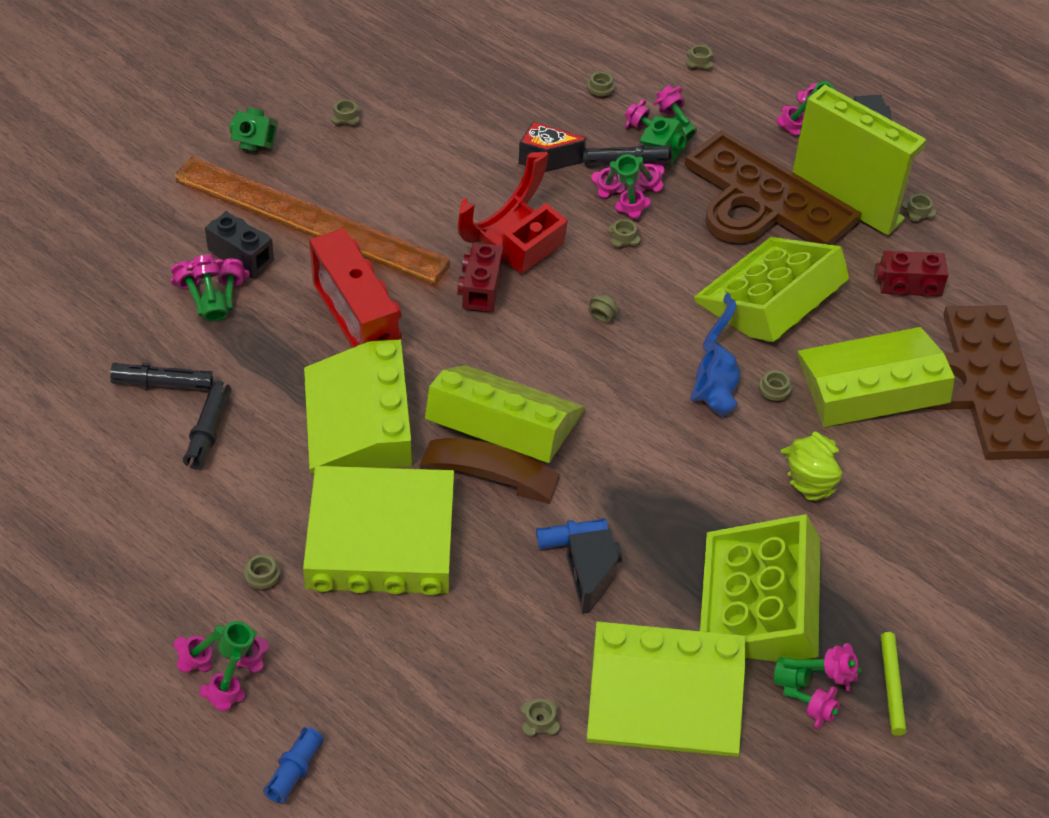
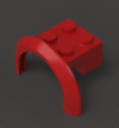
M534 152L527 155L525 171L517 189L509 200L489 218L474 223L475 205L472 203L467 207V198L461 201L459 210V236L469 243L482 241L484 244L503 246V260L521 275L562 246L565 240L568 220L547 203L535 211L527 205L543 179L548 160L547 152Z

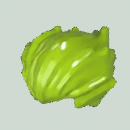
M813 432L812 436L794 439L793 445L781 449V454L786 455L785 460L788 461V466L791 470L787 473L793 479L790 481V484L809 501H819L823 498H828L837 490L832 488L840 482L843 473L834 459V453L839 452V449L836 447L837 443L818 432Z

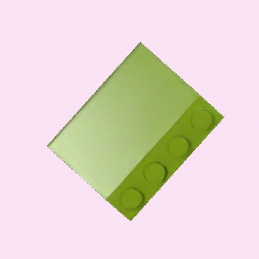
M770 237L695 295L694 299L697 304L720 318L727 307V304L723 303L724 297L729 293L731 298L736 301V309L728 324L748 337L761 339L766 342H774L789 328L799 323L801 318L812 309L818 307L830 294L836 292L850 278L842 246Z
M921 327L797 351L800 365L823 427L951 403L955 377L944 352Z
M401 339L369 341L304 367L310 474L314 473L315 466L367 468L412 466L411 434Z
M462 365L442 370L431 383L428 391L425 419L550 463L584 413L585 406L491 373Z
M807 514L707 532L700 631L744 635L745 658L777 662L779 657L792 659L819 657L820 537Z
M596 621L586 742L738 757L745 674V636Z

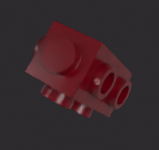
M472 242L470 255L464 254L462 273L466 274L465 277H459L457 295H463L462 308L488 312L494 311L502 272L503 246Z
M884 250L881 262L876 263L874 269V279L879 281L881 294L942 297L949 276L945 253Z

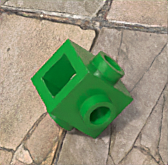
M247 107L246 113L236 111L235 117L230 122L231 140L240 142L239 148L257 151V146L273 149L278 121L264 117L265 111Z
M655 116L639 141L640 144L652 147L671 145L672 150L669 151L673 152V163L680 151L685 148L687 139L681 121Z

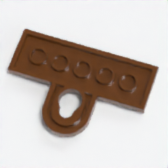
M720 130L685 158L684 166L724 190L709 203L705 218L709 231L721 240L731 243L750 242L758 238L777 222L808 242L833 245L860 221L861 212L723 130ZM737 205H748L758 212L754 216H746L740 220H735L728 216L731 208Z
M1007 305L946 306L943 316L954 352L944 354L953 375L962 381L963 386L953 389L951 403L925 408L934 410L971 409L985 460L1049 459V434Z

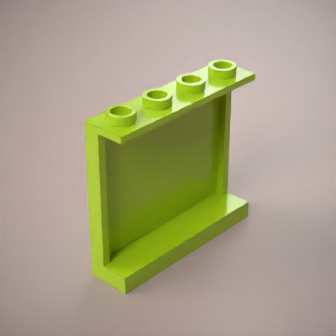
M823 85L807 99L792 172L861 212L860 220L889 235L905 219L904 216L899 214L913 160L925 149L927 139L829 86Z
M315 466L303 566L305 589L319 592L339 590L354 593L371 591L387 592L390 594H449L454 470Z

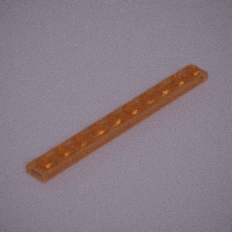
M191 156L175 173L177 183L314 238L345 228L350 238L357 240L363 258L430 285L436 286L450 268V258L196 157Z

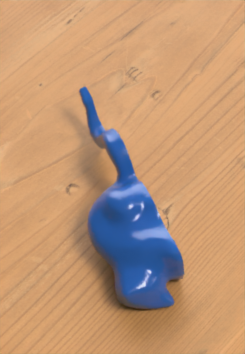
M729 293L725 295L723 303L727 304L724 313L711 328L703 343V349L706 351V354L698 367L696 384L690 400L693 402L704 401L712 412L722 418H725L737 405V401L732 396V393L738 386L740 379V368L735 356L716 342L718 335L728 324L736 309V301L731 298Z

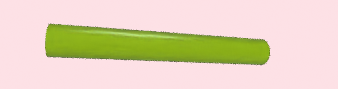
M885 632L881 634V645L891 733L895 736H902L906 734L907 730L896 637L892 632Z

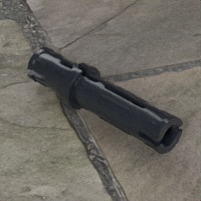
M638 144V147L585 148L583 160L587 161L584 163L586 167L610 166V163L612 161L616 162L620 156L630 154L636 158L642 157L643 164H671L673 152L669 151L672 150L671 145L652 147Z
M113 362L110 379L112 384L139 385L141 389H149L150 386L209 392L213 382V371L151 366V363L145 362L142 365Z
M223 381L212 382L197 425L190 431V443L183 457V462L188 466L191 458H194L190 467L192 469L204 467L208 451L216 442L217 434L215 432L228 397L232 392L228 384L225 386L224 392H221L225 383Z

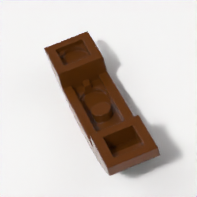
M442 438L431 440L420 463V469L454 470V472L456 470L517 487L518 496L550 504L559 480L557 472L527 455L496 444L471 439Z

